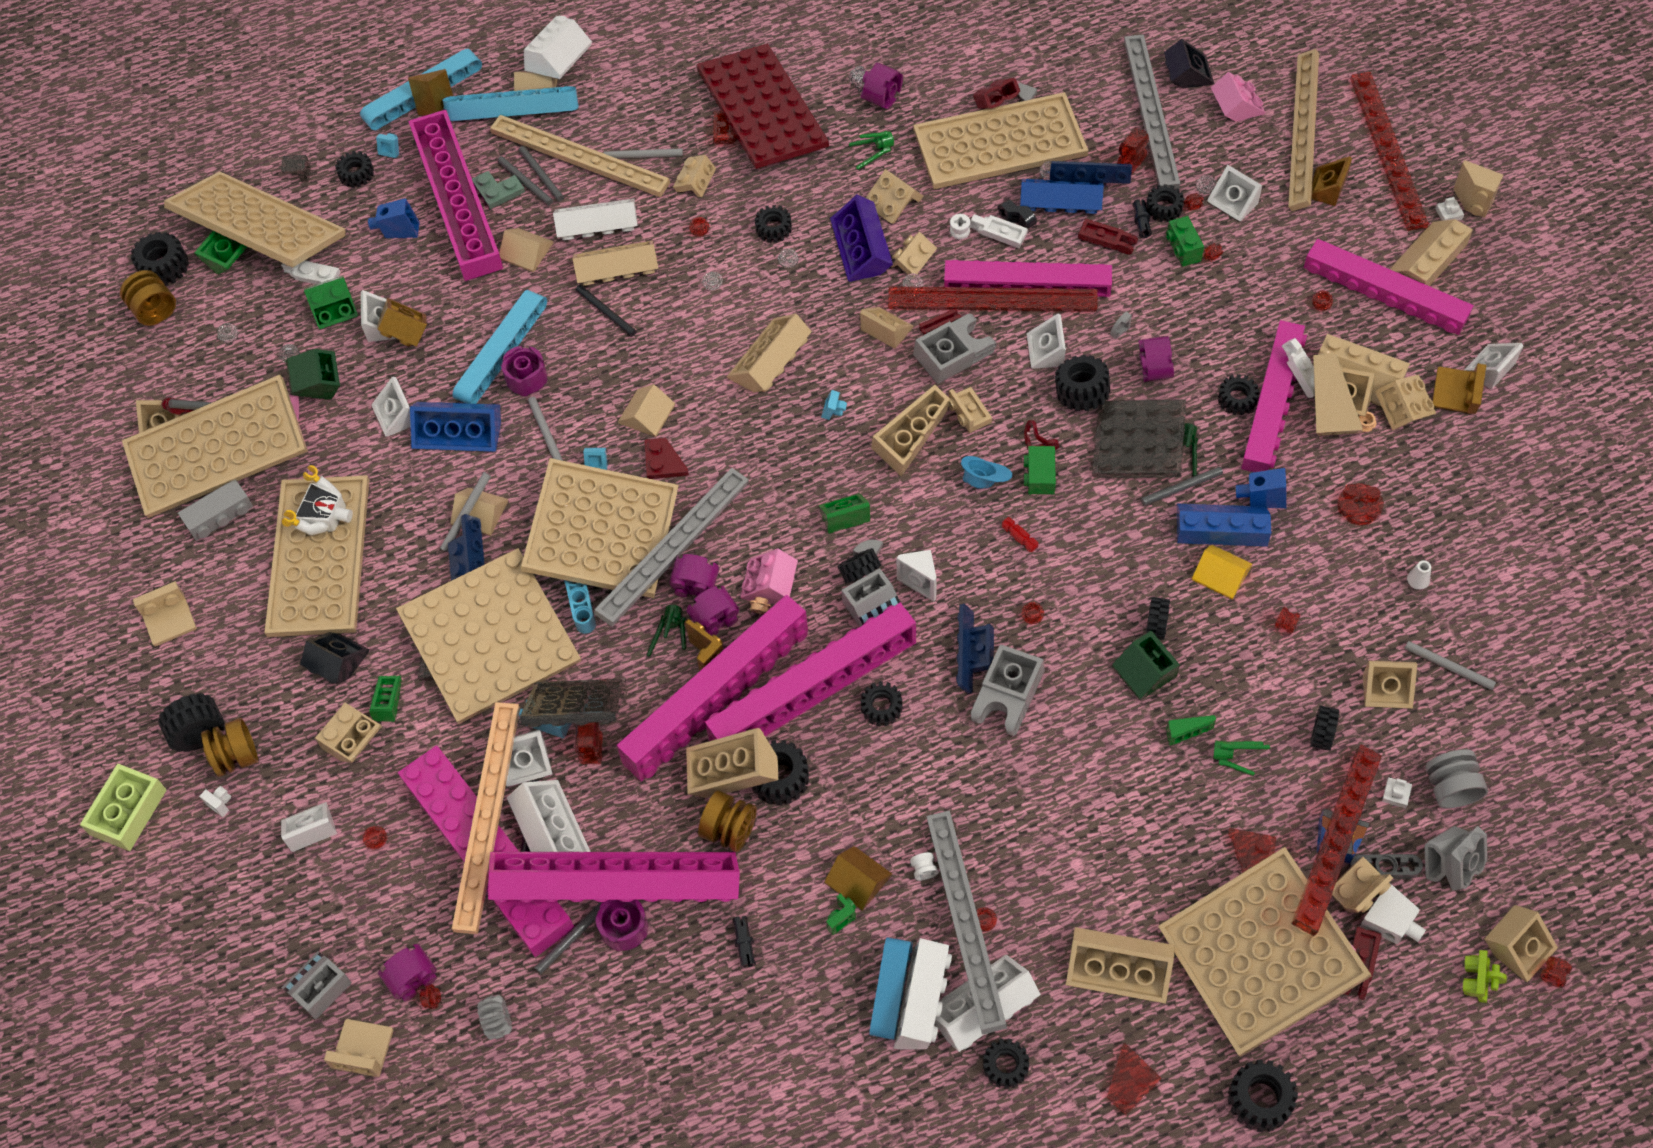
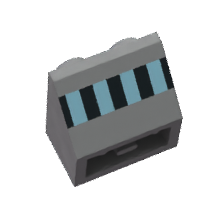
M880 568L841 590L842 603L860 627L869 618L882 614L887 607L900 603L893 585Z
M317 951L281 988L316 1020L352 982L334 963Z

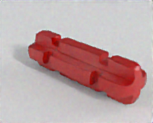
M1007 517L1003 520L1002 528L1006 532L1010 531V535L1021 545H1025L1029 552H1033L1038 548V541L1033 537L1030 538V534L1019 524L1015 525V521L1012 518Z

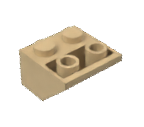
M344 703L315 739L320 747L333 757L343 762L352 763L382 726L352 706Z

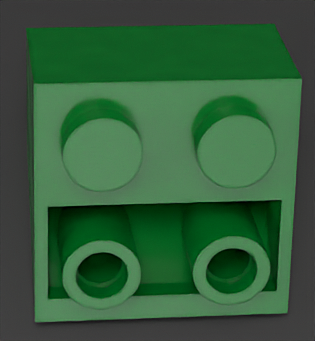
M344 275L304 288L319 329L358 316Z

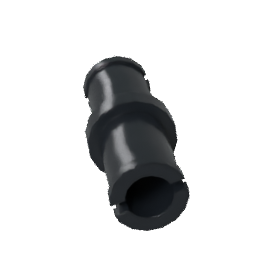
M1137 199L1132 204L1135 213L1134 222L1138 227L1139 237L1143 238L1144 232V238H1148L1152 234L1149 223L1151 219L1150 214L1147 212L1145 200L1141 199L1140 204V199Z
M740 916L733 918L732 922L736 936L734 944L735 947H738L740 967L746 968V965L753 967L756 965L752 948L754 940L750 936L748 917L742 916L740 920Z

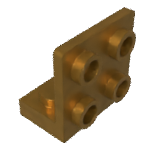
M1478 363L1474 371L1438 367L1432 399L1434 408L1476 414L1481 405L1486 364Z
M687 619L685 626L689 642L700 650L697 662L699 671H701L723 651V643L716 635L711 636L705 632V628L700 623H693Z

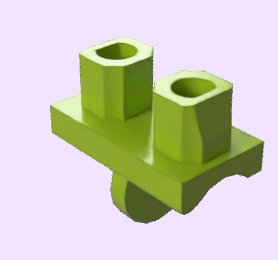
M1479 950V955L1465 956V971L1478 973L1477 979L1464 978L1463 992L1465 995L1478 997L1479 1002L1487 1003L1489 983H1491V990L1498 991L1499 984L1507 982V975L1500 972V965L1493 964L1492 971H1490L1488 951Z

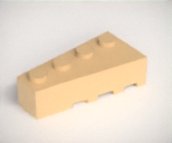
M936 385L932 386L873 436L871 448L902 476L948 411L950 398Z

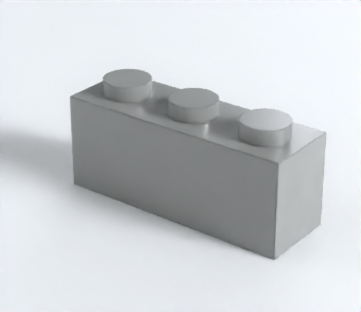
M235 479L181 510L178 514L197 541L207 537L217 528L227 525L237 516L246 514L253 505Z

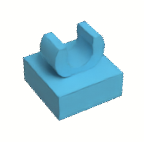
M390 133L387 135L379 134L376 137L378 155L397 158L399 155L397 135Z
M831 390L825 400L821 418L829 420L833 414L842 416L843 411L846 410L847 403L838 400L840 392Z
M584 448V464L586 466L607 470L606 448Z

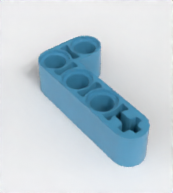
M886 937L870 1026V1036L895 1040L907 968L910 963V953H912V941Z

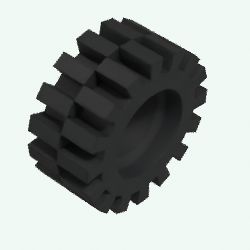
M352 151L350 155L347 152L345 157L343 155L340 156L341 160H337L335 168L342 184L355 188V185L361 187V183L366 185L368 184L366 180H372L371 176H374V168L366 153L362 154L361 151H358L356 154L355 151ZM353 167H361L358 171L348 172Z
M1164 184L1163 188H1161V185H1157V189L1153 187L1151 192L1149 191L1146 203V209L1150 217L1153 216L1155 221L1159 218V222L1162 223L1163 219H1166L1167 223L1170 219L1175 220L1176 217L1179 218L1184 205L1183 193H1180L1178 188L1174 190L1173 185L1170 188L1167 187V184ZM1166 200L1171 202L1173 205L1161 206L1157 202Z
M768 205L765 206L766 210L761 208L760 213L757 212L755 228L761 240L765 241L767 239L768 243L774 240V243H778V239L783 241L784 236L786 238L789 237V233L792 231L791 215L786 208L783 210V207L780 205L778 208H776V205H772V208H769ZM770 221H778L781 223L776 227H769L766 225Z
M1237 374L1236 378H1234V375H1231L1229 379L1225 378L1224 382L1221 383L1218 395V402L1221 403V408L1224 409L1226 407L1227 413L1233 411L1232 415H1236L1237 412H1240V415H1244L1245 411L1247 414L1250 413L1251 409L1255 408L1259 396L1257 383L1254 384L1252 378L1248 381V376L1244 375V378H1241V374ZM1232 391H1242L1247 397L1245 399H1236L1230 393Z
M871 548L855 554L853 557H849L837 567L845 583H850L875 571V569L881 566V563L874 549Z
M1151 597L1146 633L1152 631L1159 640L1165 639L1170 599Z
M879 681L878 686L874 682L871 684V688L868 686L865 688V693L862 692L861 712L866 720L869 719V723L873 725L876 722V725L881 727V723L888 726L890 721L893 724L896 722V718L899 719L903 703L900 690L897 691L895 685L891 687V683L887 682L885 686L883 681ZM884 697L890 701L891 705L887 710H876L873 707L874 700Z
M1319 706L1311 737V747L1327 751L1331 750L1338 725L1339 709Z
M1009 1038L1007 1041L999 1039L998 1043L994 1041L991 1043L990 1048L987 1047L983 1058L984 1074L989 1078V1082L991 1084L994 1082L998 1088L1000 1086H1004V1089H1009L1010 1086H1013V1088L1017 1087L1018 1083H1022L1025 1077H1027L1029 1070V1055L1026 1054V1049L1024 1046L1021 1048L1018 1041L1013 1043L1012 1039ZM1009 1055L1014 1058L1016 1067L1012 1072L1004 1073L997 1068L996 1061L1000 1056Z

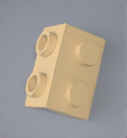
M706 155L689 157L684 162V166L677 176L673 188L676 192L692 190L697 197H702L716 167Z
M920 232L914 236L910 234L902 243L904 245L903 249L899 248L891 257L894 259L891 267L894 268L898 265L911 278L918 274L937 249Z
M972 387L955 393L953 389L949 390V408L951 411L956 412L960 425L962 427L965 426L969 433L992 423L991 415Z

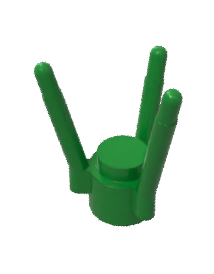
M890 131L861 134L859 135L860 138L870 139L848 144L851 147L875 142L877 149H882L856 166V169L859 170L881 155L891 152L890 147L894 146V138Z
M1215 740L1213 759L1219 760V765L1228 766L1254 776L1255 772L1232 763L1228 759H1233L1234 749L1261 750L1270 749V745H1263L1262 741L1227 742Z

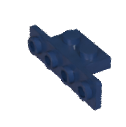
M1051 161L1050 165L1051 181L1131 183V164Z
M467 514L462 515L463 535L448 542L451 581L485 565L480 518Z
M963 603L959 605V613L957 615L959 622V633L957 634L959 651L957 654L958 674L956 675V682L962 690L970 694L973 693V673L989 670L994 659V627L991 624L974 627V612Z

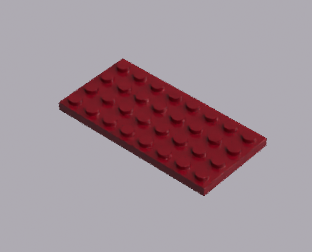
M768 43L697 64V71L755 169L829 147V140Z

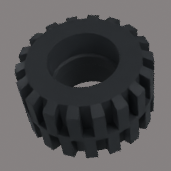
M155 232V234L150 233L147 234V237L140 238V242H136L134 244L135 248L131 250V260L137 272L143 270L152 271L159 276L165 286H168L169 282L175 283L177 278L181 279L183 277L182 273L187 272L189 262L187 254L175 235H169L168 232Z
M1081 355L1080 357L1073 356L1072 359H1066L1064 364L1058 366L1055 372L1057 398L1063 406H1067L1070 410L1075 409V411H1089L1091 408H1098V405H1103L1105 400H1108L1110 393L1109 369L1105 362L1102 363L1100 358L1095 359L1091 355L1089 357L1086 355Z
M202 693L197 695L190 694L174 700L163 709L164 711L160 713V718L158 719L170 749L176 750V752L198 750L203 747L201 732L209 730L213 735L214 727L218 726L221 731L225 728L224 719L215 700L210 695Z
M771 740L770 745L777 755L778 765H786L792 769V772L785 779L753 786L752 788L755 794L758 793V798L762 801L766 798L768 804L772 805L773 801H776V805H782L781 801H786V804L792 803L791 798L794 797L797 800L800 798V792L804 794L806 791V785L809 783L807 759L800 748L796 749L794 743L791 742L787 745L786 740H781V743Z
M1259 1059L1256 1060L1255 1064L1252 1061L1246 1063L1244 1068L1241 1067L1229 1087L1228 1094L1230 1096L1228 1104H1232L1231 1112L1233 1115L1237 1114L1239 1116L1237 1121L1240 1124L1243 1121L1246 1122V1128L1250 1130L1253 1127H1257V1132H1263L1264 1129H1267L1268 1132L1274 1131L1276 1127L1280 1128L1289 1119L1297 1103L1295 1102L1298 1098V1092H1295L1296 1083L1295 1081H1290L1292 1075L1289 1071L1286 1074L1282 1071L1284 1068L1282 1065L1279 1064L1278 1067L1273 1066L1274 1061L1268 1060L1266 1064H1263V1060ZM1257 1083L1269 1086L1276 1095L1277 1104L1271 1108H1263L1256 1105L1249 1097V1086Z

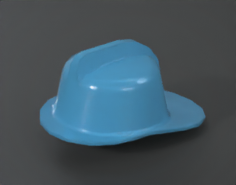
M966 456L961 460V465L965 469L963 481L975 488H989L995 482H1005L1012 478L1010 469L1003 465L975 456Z

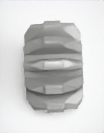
M500 995L487 997L478 1003L477 1013L484 1035L488 1039H499L511 1032L512 1021L505 1000Z

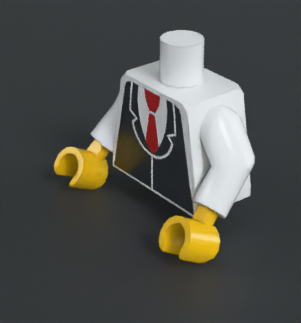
M309 465L307 468L313 475L310 476L304 472L303 478L307 481L313 480L315 483H310L297 513L292 510L285 511L284 516L289 517L291 520L283 518L282 524L285 527L295 525L296 529L309 535H316L326 531L333 532L339 521L349 523L353 512L352 510L345 509L346 505L342 499V494L323 476L319 477L315 466Z

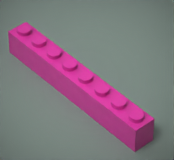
M1318 238L1305 260L1304 268L1309 272L1326 277L1329 281L1342 284L1350 290L1363 293L1367 297L1379 300L1389 307L1400 309L1410 316L1423 319L1428 324L1437 325L1449 333L1460 335L1474 307L1470 303Z
M945 260L944 292L1111 296L1112 265Z
M1282 320L1279 322L1245 451L1242 470L1260 472L1274 468L1277 456L1273 455V451H1278L1281 438H1278L1277 435L1278 432L1283 433L1285 420H1281L1282 415L1287 416L1290 403H1287L1286 400L1292 397L1294 386L1290 385L1291 380L1296 381V377L1287 364L1289 359L1282 345L1296 338L1301 346L1304 347L1307 335L1303 334L1304 325Z

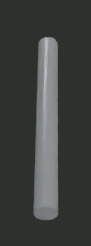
M683 148L605 151L604 154L617 159L683 156Z
M530 397L528 403L552 458L563 461L536 398Z
M483 472L443 541L440 547L442 550L448 552V542L454 540L462 528L461 516L464 514L469 515L491 478V475Z
M1410 641L1407 642L1404 648L1490 690H1493L1496 684L1495 681Z

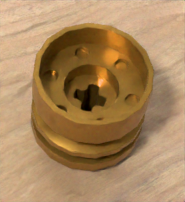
M148 270L139 271L129 276L122 283L120 297L139 323L147 326L157 325L173 314L176 308V299L156 273Z
M242 718L225 723V735L218 726L213 728V735L209 730L201 732L206 759L218 777L226 775L225 767L230 773L235 771L234 760H237L242 768L258 763V755L252 736Z
M717 790L711 796L703 811L698 827V836L713 843L717 842L721 837L722 847L727 848L729 846L730 850L739 852L752 832L757 807L750 803L746 805V801L739 800L734 805V796Z

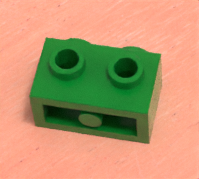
M1189 216L1169 221L1168 230L1165 232L1166 238L1182 267L1201 262L1204 245Z

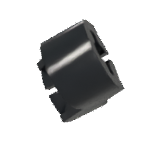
M1008 199L997 207L1000 216L1008 222L1018 223L1027 229L1037 223L1034 213L1028 206H1016Z

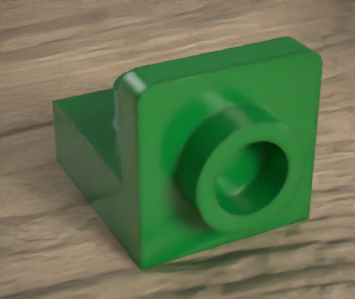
M841 893L836 896L837 904L841 907V910H834L827 917L828 920L826 921L827 930L832 936L856 919L855 904L849 897L844 898Z

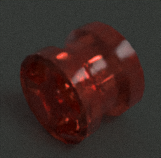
M1283 607L1274 627L1277 629L1283 628L1288 634L1292 635L1301 614L1298 612L1292 613L1287 607Z
M1550 956L1546 960L1547 967L1542 970L1540 978L1554 987L1563 988L1567 983L1566 976L1572 971V966L1561 958Z

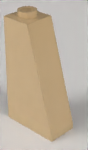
M1320 351L1319 355H1313L1317 435L1363 433V427L1336 353Z

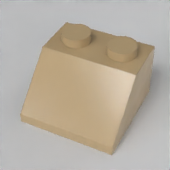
M1464 160L1454 186V191L1465 211L1485 218L1494 202L1504 175Z
M1517 905L1511 908L1485 938L1493 955L1526 982L1534 976L1558 948L1539 913Z

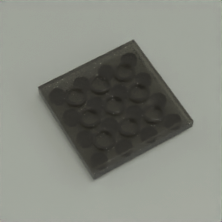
M1186 399L1105 401L1103 405H1099L1092 470L1093 477H1182Z
M626 678L534 683L520 715L521 725H528L529 727H539L542 724L563 726L566 723L586 725L589 722L610 724L617 719L627 687Z

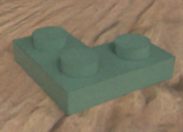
M489 171L472 178L474 187L489 209L525 193L524 187L515 175L499 183L495 181Z

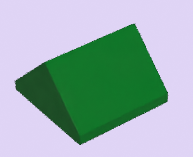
M212 231L194 253L219 275L232 266L247 246Z
M860 493L818 505L828 534L870 522L869 502Z

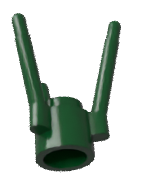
M1184 423L1181 425L1180 431L1175 432L1172 442L1161 459V462L1166 461L1178 440L1186 447L1192 445L1193 477L1197 476L1198 442L1196 437L1198 429L1194 424Z
M667 605L665 607L664 615H661L660 623L649 646L648 657L651 656L664 625L663 638H667L670 628H676L680 625L681 645L683 650L686 649V618L682 616L683 609L677 605Z

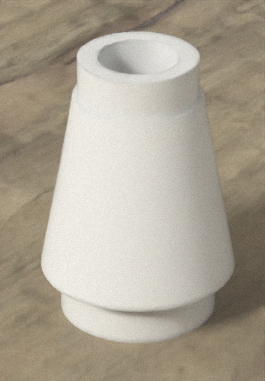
M1420 561L1409 572L1407 581L1412 588L1424 589L1429 586L1431 564L1427 561Z

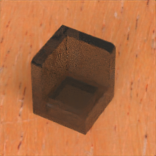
M307 155L283 156L281 171L283 174L298 173L301 183H305L310 180L311 165Z

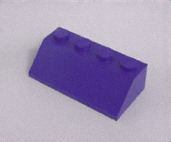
M856 194L830 218L849 282L880 276L893 265L875 203Z

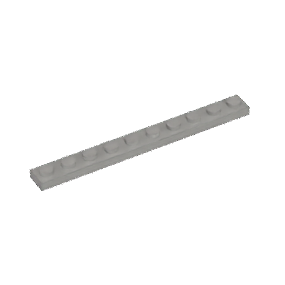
M1144 35L1125 36L1124 45L1157 183L1161 185V188H1163L1164 184H1167L1168 188L1173 185L1174 189H1179L1180 180Z
M731 468L597 606L594 614L613 627L675 562L676 557L680 556L748 485L749 479Z
M950 810L926 816L981 1033L987 1034L1007 1029Z

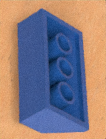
M1022 179L1020 206H1028L1032 211H1036V207L1044 208V211L1056 212L1057 208L1065 209V212L1076 213L1077 209H1084L1085 213L1096 214L1097 210H1102L1104 185L1097 182Z
M416 402L410 406L411 449L496 452L501 426L500 405Z
M1177 503V543L1268 547L1271 537V514L1265 506Z

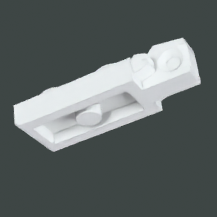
M974 214L970 223V228L977 230L978 233L1016 248H1020L1028 232V229L992 215L983 218Z
M303 261L293 268L284 263L281 265L284 272L290 273V276L294 277L295 280L312 284L336 278L341 273L339 268L309 261Z
M1291 339L1282 345L1289 359L1287 364L1306 396L1312 398L1315 396L1314 366L1297 339Z

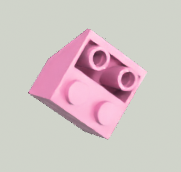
M1227 72L1211 86L1224 115L1237 122L1265 114L1262 107L1263 102L1254 92L1256 88L1250 81L1245 82L1239 75L1235 76Z
M778 548L749 559L740 598L755 600V597L767 599L768 603L776 604L786 594L790 597L798 560Z

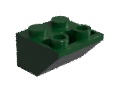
M312 349L286 359L291 395L331 400L340 387L335 351Z
M1152 631L1132 642L1112 664V668L1140 701L1177 678L1180 667L1177 660Z

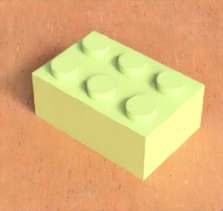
M117 763L80 823V826L90 836L131 851L167 790L158 779Z

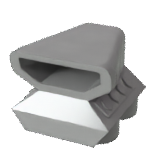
M1452 826L1425 844L1426 878L1430 881L1439 882L1446 875L1452 891L1462 888L1466 889L1470 885L1475 874L1479 875L1487 862V834L1479 826L1471 831Z

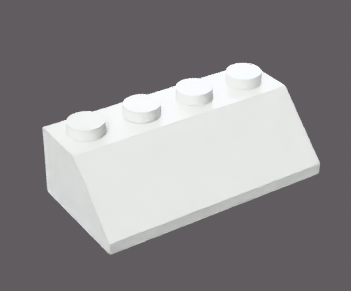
M556 16L524 49L525 71L561 79L591 46L592 41L575 20L568 19L565 16Z
M635 198L555 209L553 212L557 237H562V240L574 239V235L582 234V237L594 236V232L602 231V234L614 233V229L621 228L622 232L632 231L635 226H638Z
M558 780L523 782L507 797L530 852H590Z
M922 938L919 939L912 953L894 1043L895 1049H927L931 1042L935 1043L938 1027L934 1026L935 1018L940 1017L943 1003L939 1002L940 993L944 994L947 985V978H943L945 969H949L952 955L948 954L949 945Z
M1004 955L991 964L1005 1020L1010 1019L1015 1012L1024 1006L1030 1005L1035 998L1041 995L1029 971L1009 956ZM968 981L939 1000L943 1005L940 1017L935 1018V1025L948 1043L958 1052L970 1047L974 1041L985 1035L981 1033Z

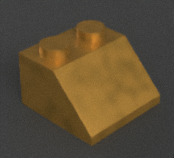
M387 298L377 330L387 338H392L393 336L400 339L399 342L411 347V345L417 347L427 325L426 314Z

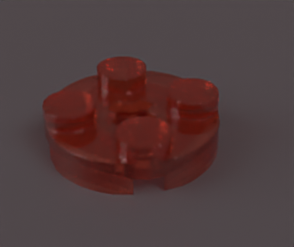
M1360 483L1348 484L1339 495L1337 508L1339 513L1347 518L1348 522L1363 526L1371 524L1372 521L1381 516L1384 501L1377 487ZM1362 501L1366 505L1363 508H1359V505L1355 504V502Z

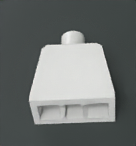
M1393 885L1383 895L1378 897L1360 925L1361 928L1382 934V938L1395 944L1400 942L1404 934L1419 942L1426 929L1413 922L1420 911L1419 908Z

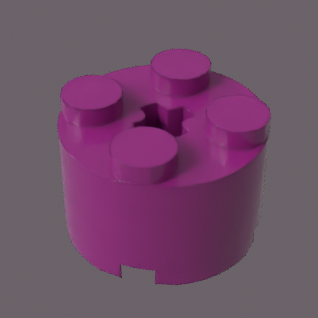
M878 62L875 63L870 72L866 71L863 76L864 87L861 99L889 109L897 100L894 97L896 92L900 93L903 75L898 70Z
M1161 336L1138 340L1140 363L1143 368V381L1150 382L1174 378L1169 337Z
M517 346L510 349L504 355L501 369L508 388L520 396H528L540 390L547 383L548 378L544 360L536 348Z
M683 554L682 558L677 556L669 584L675 589L674 594L677 596L687 597L690 594L697 597L705 590L715 586L719 566L714 562L713 566L708 564L707 558L698 555Z
M714 586L705 590L694 599L696 603L693 607L689 604L686 610L692 621L700 623L705 628V632L711 636L717 635L719 633L718 629L725 625L731 627L738 621L736 616L739 613V607L724 586H721V589Z
M608 900L601 903L596 915V925L607 946L615 951H626L637 947L647 937L648 920L643 906L638 900L630 902Z
M414 944L413 946L416 949L411 951L407 947L402 949L383 964L386 968L383 972L381 970L378 971L379 977L395 999L402 998L406 1002L417 994L415 990L421 985L429 986L437 979L435 975L437 968L420 944Z

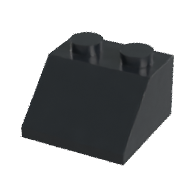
M1180 39L1164 52L1165 64L1170 72L1169 78L1174 85H1179L1184 89L1214 84L1206 54L1184 39Z
M328 632L306 641L300 665L307 668L309 672L326 678L329 683L338 684L351 677L370 649L340 633Z

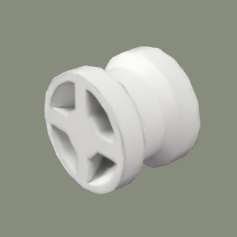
M956 214L951 218L950 234L953 238L965 239L969 236L970 219L965 214Z
M921 853L910 859L911 866L915 868L914 876L916 880L930 879L938 874V869L933 864L934 856L932 853Z

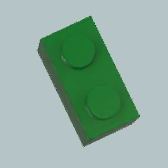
M1028 446V455H1024L1023 459L1024 468H1028V473H1024V486H1028V494L1055 495V446Z

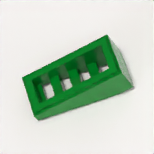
M401 676L378 677L369 709L372 720L383 722L395 721L402 682ZM383 685H393V687H383ZM380 702H389V704H380Z
M1210 715L1169 720L1166 728L1169 746L1214 729L1216 717Z

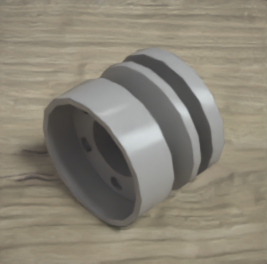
M1450 751L1433 758L1426 764L1425 769L1429 775V780L1431 784L1436 785L1433 792L1439 807L1450 809L1466 806L1481 800L1488 794L1489 791L1484 777L1478 773L1480 766L1476 762L1477 758L1474 751Z

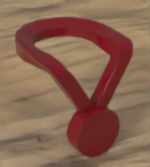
M1035 420L1027 421L1024 430L1027 449L1028 446H1032L1029 436L1031 426H1033L1035 438L1042 443L1034 446H1055V450L1059 448L1060 445L1057 439L1046 440L1038 435Z

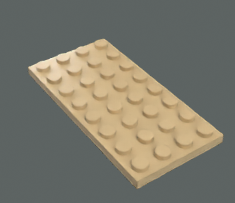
M1065 92L913 125V131L933 189L1051 164V161H1066L1088 156V148Z
M220 171L164 200V208L292 268L345 236V228Z
M281 375L122 440L145 516L148 518L213 492L232 480L236 479V481H239L308 452L284 379Z
M367 475L325 478L342 494V499L346 505L345 509L352 510L353 516L349 523L339 521L333 532L326 531L316 535L304 533L296 529L295 525L285 527L282 524L283 518L291 520L289 517L284 516L285 511L292 510L297 513L310 483L314 484L315 481H307L305 479L281 481L265 624V635L267 637L318 635L328 632L356 633L369 491V478Z

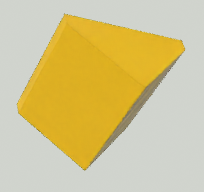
M1211 545L1204 550L1192 581L1233 600L1253 564Z

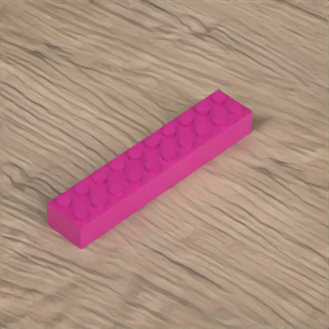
M442 110L408 121L464 280L467 281L504 269L447 111Z
M786 594L616 745L622 764L641 782L645 778H651L663 762L667 763L672 759L676 750L688 745L691 737L696 732H702L706 728L705 721L712 714L722 712L731 701L739 699L746 687L753 686L764 671L768 672L773 668L776 660L780 657H785L796 642L800 643L806 638L808 634L806 611Z
M901 602L895 606L887 607L879 616L869 618L864 625L857 629H851L843 638L830 642L825 649L818 653L810 654L800 664L792 665L788 668L787 672L779 677L771 678L761 688L753 689L740 701H733L727 709L720 713L712 714L705 721L709 741L756 728L761 729L764 736L769 735L916 644L915 620Z
M436 745L397 773L462 862L465 863L477 796ZM498 825L493 852H519ZM487 883V889H486V894H487V895H488V883ZM492 900L535 958L574 928L570 917L557 901L533 900L531 902H521L520 900H508L506 902H496Z
M490 852L488 900L496 902H506L508 900H520L521 902H531L533 900H545L547 902H556L558 900H570L572 902H581L583 900H595L597 902H606L608 900H620L622 902L645 900L647 902H655L658 899H669L672 902H680L683 899H693L697 902H704L707 899H718L722 902H728L732 899H738L740 871L735 852Z

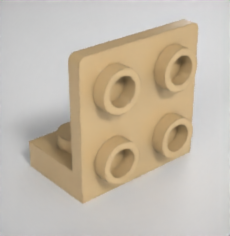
M885 169L866 198L875 203L877 213L881 217L894 224L909 201L911 202L914 199L920 202L923 195Z
M1419 375L1395 380L1375 391L1392 431L1415 420L1436 414L1434 404L1425 390V384Z
M176 581L133 599L135 607L144 619L154 646L161 645L197 628L185 595Z
M1360 857L1326 891L1348 913H1358L1360 911L1364 913L1373 905L1371 900L1377 894L1381 896L1391 887L1389 882L1393 877L1390 874L1381 875L1364 857Z
M346 1019L336 1051L327 1050L324 1061L331 1069L380 1077L394 1030L388 1026Z

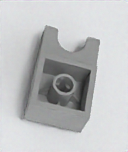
M971 313L952 323L949 321L915 340L913 355L937 384L989 356L997 346L995 340L990 336L975 339L969 335L974 330L977 320Z
M1000 644L972 708L971 720L976 723H983L987 715L992 711H1003L1007 714L1005 721L1006 733L1015 736L1044 674V660Z

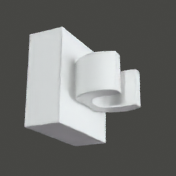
M1454 197L1445 199V202L1436 205L1435 209L1442 221L1462 220L1464 217V213Z
M1388 777L1382 802L1406 809L1412 784L1406 783L1407 781Z
M219 786L213 794L205 790L199 796L209 808L221 817H224L229 811L225 804L231 799V795L223 787Z

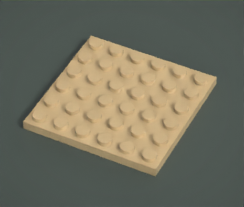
M550 458L524 553L521 571L614 590L669 533L679 485ZM658 579L642 596L655 597Z
M519 548L396 608L457 724L495 706V702L501 703L581 662L578 652L533 573L521 571L523 555Z
M1285 847L1158 926L1168 943L1174 945V953L1239 1057L1371 977L1370 972Z

